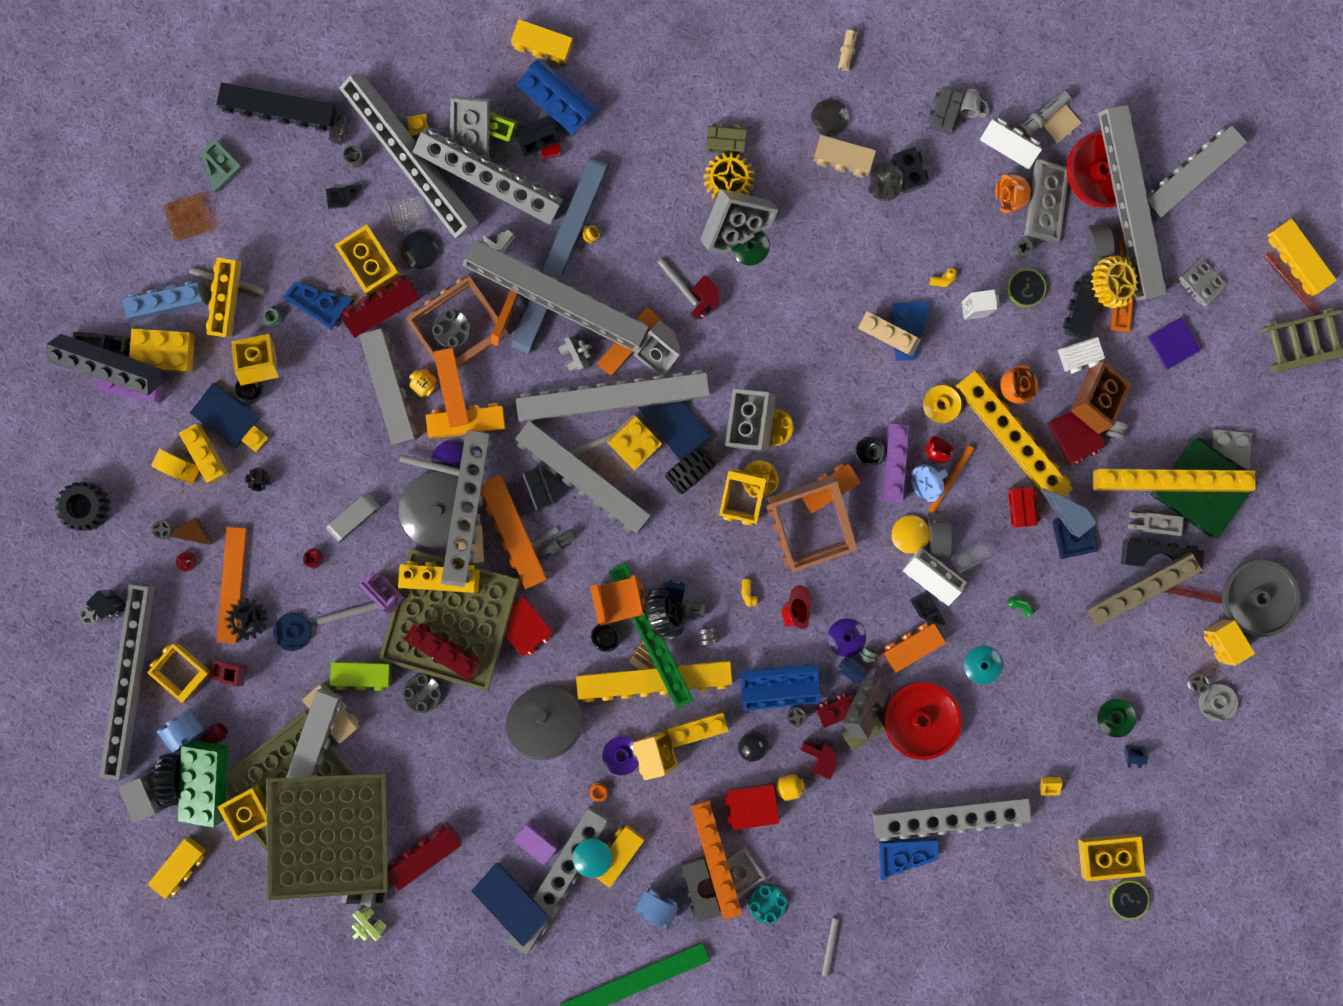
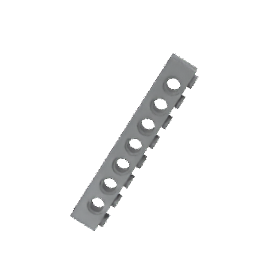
M426 127L421 132L413 150V153L549 225L554 220L563 202V199L558 194L548 192L542 189L541 185L525 180L524 176L508 171L507 167L491 162L490 158L474 153L473 149L457 144L450 137L440 135L436 129ZM434 144H438L441 147V151L436 150ZM451 153H455L458 156V160L453 159ZM468 162L474 163L476 169L470 168ZM485 171L491 172L493 178L487 177ZM502 180L508 181L510 187L504 186ZM519 189L525 190L527 196L521 195ZM536 199H542L544 201V205L538 204Z
M466 430L441 584L465 587V583L470 582L471 570H468V565L473 563L474 558L471 546L476 544L477 539L474 527L479 525L480 520L477 508L482 507L483 496L480 495V490L485 488L486 477H483V471L488 469L489 459H486V452H490L492 441L489 440V434ZM473 450H478L481 453V455L475 457L472 455L471 452ZM474 468L478 471V474L471 475L468 470ZM473 487L475 492L472 494L467 493L465 488ZM469 505L472 507V511L465 512L462 507ZM465 523L470 529L463 531L459 528V525ZM463 542L466 548L460 550L456 547V544ZM460 561L463 563V567L457 569L453 566V562Z
M1023 796L873 813V822L876 838H880V841L892 840V837L899 836V839L911 838V835L918 834L919 837L930 836V833L938 832V835L949 834V831L957 830V833L968 832V829L971 828L983 831L987 830L990 826H995L997 829L1006 828L1008 824H1014L1017 827L1026 826L1027 822H1031L1029 799ZM1012 808L1013 815L1006 818L1005 811ZM993 810L994 817L987 820L986 813ZM971 812L975 813V819L968 822L966 820L967 815ZM950 815H956V821L948 824L947 818ZM936 817L937 823L929 826V818ZM911 819L918 820V824L914 828L909 827ZM892 821L899 822V826L896 830H891L889 828V825Z
M590 807L585 811L533 897L535 902L552 918L559 909L556 906L560 900L564 901L569 893L566 890L570 883L573 885L579 876L576 873L575 867L568 869L564 865V862L567 860L573 861L574 846L586 839H597L600 833L604 835L609 827V824H607L608 818ZM586 827H593L595 834L588 836L585 834L584 829ZM556 877H562L565 883L563 885H557L554 882V879ZM550 893L554 896L555 900L548 902L545 900L544 895ZM545 923L525 946H521L512 935L508 938L507 943L527 955L529 950L533 952L539 942L536 938L539 934H544L549 924Z

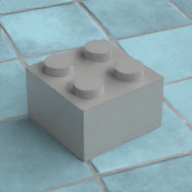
M151 773L118 787L133 823L166 809L165 806H161L156 800L155 788L153 787L154 776Z

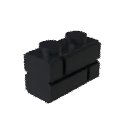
M549 116L514 130L524 156L560 143Z
M541 467L522 474L537 511L555 504Z
M99 590L86 603L91 610H95L94 613L100 619H112L113 617L117 619L125 612L124 608L126 607V603L121 598H117L118 595L113 590Z

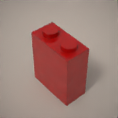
M523 596L513 604L505 636L522 657L526 654L530 657L538 650L536 646L540 642L545 644L552 638L550 634L554 631Z
M773 783L727 789L728 794H724L725 805L730 807L727 820L728 825H732L733 830L779 824Z

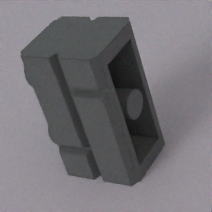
M942 88L940 93L936 92L933 104H936L934 111H930L927 120L930 122L929 128L951 134L964 94L947 88Z

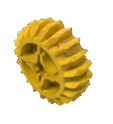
M730 152L727 158L725 153H722V159L719 156H715L716 163L712 160L709 161L711 167L705 168V171L708 173L704 174L703 178L707 179L704 182V186H710L707 189V193L714 191L711 196L712 199L716 198L720 192L714 180L723 183L725 190L731 191V187L734 184L744 183L735 192L749 195L747 190L753 189V186L749 183H754L755 178L751 177L754 175V171H748L752 165H745L746 158L740 161V154L733 158V153ZM727 164L725 172L714 174L719 167ZM733 165L742 170L744 177L734 172ZM730 170V175H732L731 178L734 177V179H731L730 185L728 187L727 179L724 178H727V175L729 174Z
M1120 256L1106 257L1098 262V265L1094 267L1095 272L1091 273L1094 277L1090 281L1094 284L1092 290L1096 292L1094 297H1099L1098 302L1103 303L1104 306L1110 308L1124 307L1136 297L1134 292L1138 291L1136 287L1139 283L1136 281L1138 274L1134 273L1136 267H1131V262L1127 261L1126 258Z

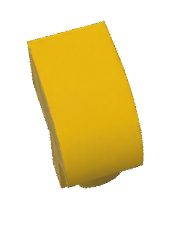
M160 448L151 464L155 469L190 484L194 483L199 472L196 464L181 459L177 455Z

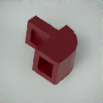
M704 275L691 291L701 300L690 313V316L695 321L698 318L702 320L709 312L707 310L708 307L715 311L719 303L717 286Z
M212 660L209 679L217 680L222 684L244 686L248 666Z
M812 741L802 742L799 749L816 757L811 771L831 780L836 768V756L833 750L824 742L820 749L818 744Z

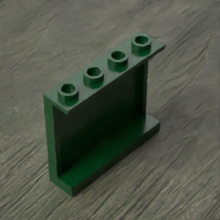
M1198 437L1188 440L1189 444L1170 469L1241 471L1237 468L1238 465L1235 462L1221 457V452L1214 448L1211 450L1206 446L1207 443ZM1152 491L1150 495L1179 516L1184 517L1185 520L1212 539H1218L1250 492Z

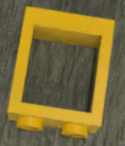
M730 468L719 516H723V519L728 521L741 520L745 525L752 526L753 523L757 524L768 476ZM733 480L760 486L754 515L727 509Z
M179 643L168 644L162 652L164 654L160 659L156 658L149 667L151 669L147 673L181 703H185L210 676V670ZM176 652L199 670V673L183 691L160 672Z

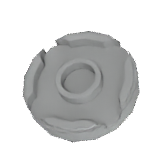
M1211 684L1206 692L1200 694V710L1205 717L1212 721H1226L1232 718L1238 710L1239 702L1236 693L1227 685Z

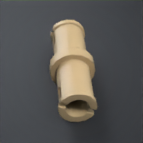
M846 30L844 44L840 48L841 57L838 69L850 70L852 55L855 54L854 46L858 32L854 33L853 30Z

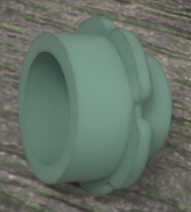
M270 307L264 311L262 319L268 326L278 325L281 321V313L278 309Z
M864 646L863 650L859 652L863 661L867 663L877 661L878 653L875 650Z

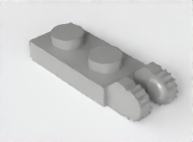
M1129 512V517L1144 519L1143 526L1128 524L1127 529L1182 536L1184 517Z

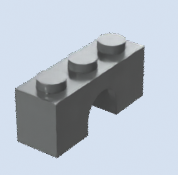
M864 678L842 722L851 738H869L875 726L872 719V708L883 709L890 695L882 679Z
M704 856L683 862L682 868L679 871L682 880L686 879L688 887H685L687 898H691L693 906H690L693 918L697 917L698 922L721 916L715 893L703 895L697 889L698 884L702 880L710 878Z

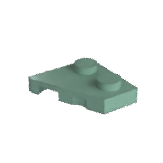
M215 139L201 151L206 171L212 184L211 187L216 193L243 168Z

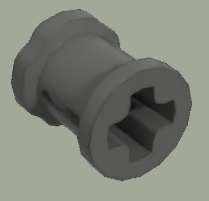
M1022 239L1014 245L1013 255L1018 259L1026 258L1032 252L1033 245L1030 240ZM1022 245L1024 246V249L1026 250L1024 253H1022V252H1021L1022 249L1019 248V247H1021Z
M685 600V617H688V615H698L704 618L705 601L689 602V600Z

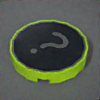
M1019 270L1008 281V296L1018 306H1034L1045 295V280L1035 270Z
M1123 880L1113 887L1110 893V905L1120 917L1136 919L1147 911L1149 895L1146 888L1140 883L1133 880Z

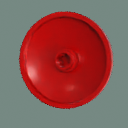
M1102 131L1093 132L1082 137L1071 149L1067 160V178L1074 194L1083 203L1094 208L1107 209L1117 206Z
M929 682L911 683L896 691L886 705L883 719L885 733L894 748L903 755L917 760L934 759L949 751L956 743L962 726L961 711L954 697L944 688Z

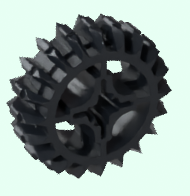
M664 587L648 593L647 601L645 602L647 609L645 611L648 614L649 624H651L652 630L655 631L656 635L661 639L670 640L682 634L684 630L683 625H685L683 609H681V603L678 602V597H675L674 592Z
M174 753L162 754L156 761L153 779L156 800L161 806L179 804L181 756Z

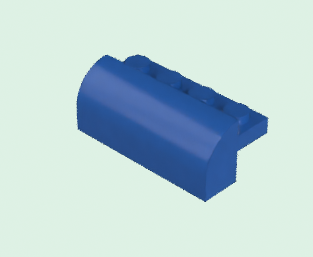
M542 58L535 60L528 67V71L516 83V86L572 136L584 124L588 125L599 112L598 107Z
M817 664L765 668L764 670L750 669L740 672L743 711L820 703Z

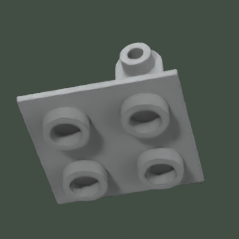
M1202 257L1185 274L1178 278L1180 280L1179 283L1186 289L1190 287L1187 292L1189 293L1192 290L1194 293L1191 296L1196 295L1194 298L1199 305L1202 304L1204 307L1227 286L1223 279Z

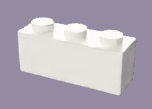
M999 117L997 120L992 118L980 140L1029 169L1042 150V147L1039 146L1040 142L1032 137L1030 139L1024 137V132L1016 127L1013 129L1006 126L1008 123Z
M995 290L970 293L962 301L964 320L988 317L997 310L999 296L998 294L995 295Z
M921 547L909 559L903 569V572L910 578L914 579L924 589L931 592L948 606L962 593L967 583Z

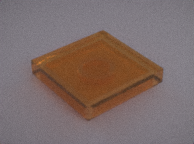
M200 193L163 205L175 242L212 231Z

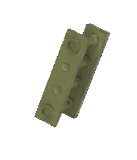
M1333 308L1321 311V315L1278 324L1277 321L1267 323L1266 328L1260 331L1261 333L1270 332L1277 360L1275 361L1276 365L1270 366L1271 374L1343 357V346L1339 343L1333 316L1342 314L1341 310L1334 311ZM1324 318L1332 348H1330L1331 352L1324 353V350L1321 349L1315 325L1316 320ZM1307 323L1314 351L1312 352L1313 356L1306 357L1303 354L1296 325ZM1286 327L1289 329L1295 353L1294 360L1287 362V358H1284L1278 329Z

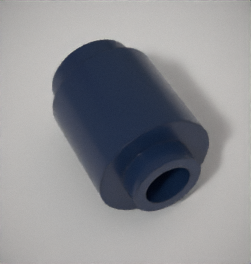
M851 656L848 658L844 657L838 666L841 668L839 671L841 674L859 684L868 673L865 666Z

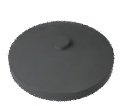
M439 471L429 472L417 477L405 488L399 503V517L406 533L417 543L430 548L447 547L458 482L457 476ZM466 487V492L472 494L471 489ZM469 505L462 507L465 512L472 511V507Z
M1253 560L1241 564L1228 576L1222 591V605L1228 620H1235L1243 633L1254 637H1270L1283 632L1294 622L1300 608V590L1295 578L1285 567L1273 561Z
M555 686L537 687L521 695L510 708L506 719V732L511 744L521 755L533 760H549L566 753L577 742L583 728V713L579 703L571 693Z

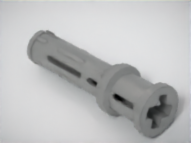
M1063 91L1038 113H1032L1026 122L1020 123L1018 129L1023 131V135L1029 139L1035 130L1044 126V122L1072 100L1070 95Z

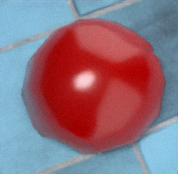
M931 436L925 446L927 456L935 463L945 464L954 455L952 453L953 447L947 441L937 436Z

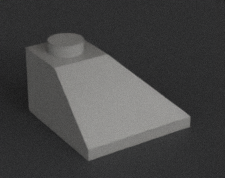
M660 320L648 332L633 355L658 376H665L680 356L681 351L675 332Z

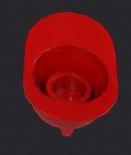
M802 585L793 587L789 601L781 609L784 626L786 627L796 626L799 629H805L809 624L811 601L808 590Z

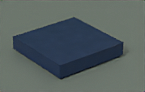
M1062 520L1052 522L1060 559L1098 552L1093 527L1082 536L1077 537L1069 532Z

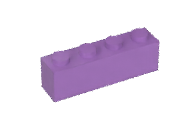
M887 425L885 444L887 454L884 459L881 501L903 502L909 425Z

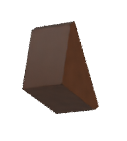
M199 518L191 519L170 534V537L208 545L213 544L212 538Z

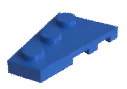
M296 282L292 284L283 296L284 300L331 331L340 320L342 310L353 302V298L342 297L332 292H324Z
M931 301L893 303V325L921 339ZM918 347L913 356L894 348L895 361L915 360Z
M937 838L879 841L881 881L888 879L887 877L894 874L904 873L907 869L917 868L938 860Z

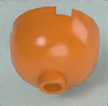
M1002 175V180L997 182L995 189L996 199H1001L1002 208L999 209L1004 213L1021 211L1027 206L1031 196V188L1028 182L1019 175Z
M1014 366L1002 375L1001 392L1008 401L1015 404L1033 401V396L1037 395V379L1035 374L1031 375L1028 371L1030 370L1028 366Z

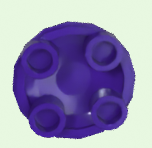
M452 441L444 442L433 451L431 462L460 469L463 446Z

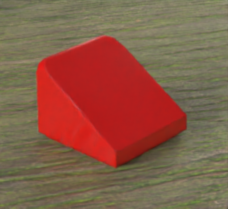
M559 143L541 150L543 160L561 157Z

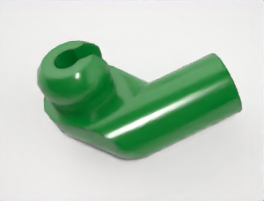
M1012 596L1007 601L1009 608H1021L1026 617L1035 613L1028 600L1024 597Z

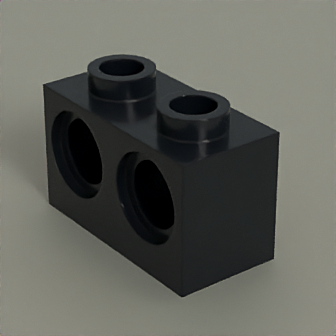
M916 147L893 154L891 159L904 194L927 185L929 176L926 169L923 170L921 164L923 162L920 152H917ZM909 157L912 159L913 164L907 165L903 159ZM911 175L917 176L918 179H919V182H918V183H913V182L910 180V176H911Z

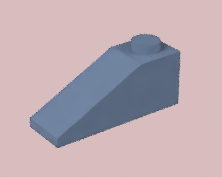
M1045 488L1041 489L1071 534L1080 537L1097 524L1093 518L1095 515L1090 508H1085Z

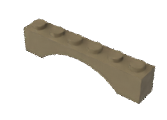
M1188 552L1148 577L1098 600L1086 607L1098 627L1200 573L1202 569L1194 555Z

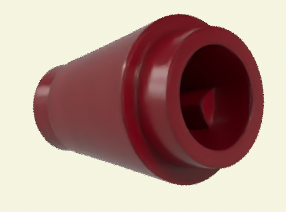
M219 722L212 724L200 741L217 744L226 739L228 730Z

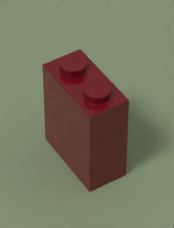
M1071 411L1047 423L1067 464H1079L1085 460L1084 456L1090 454L1092 457L1102 452L1100 448L1106 446L1101 435Z

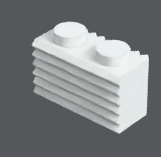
M1098 337L1058 350L1064 371H1071V374L1081 371L1082 366L1089 365V368L1105 359Z

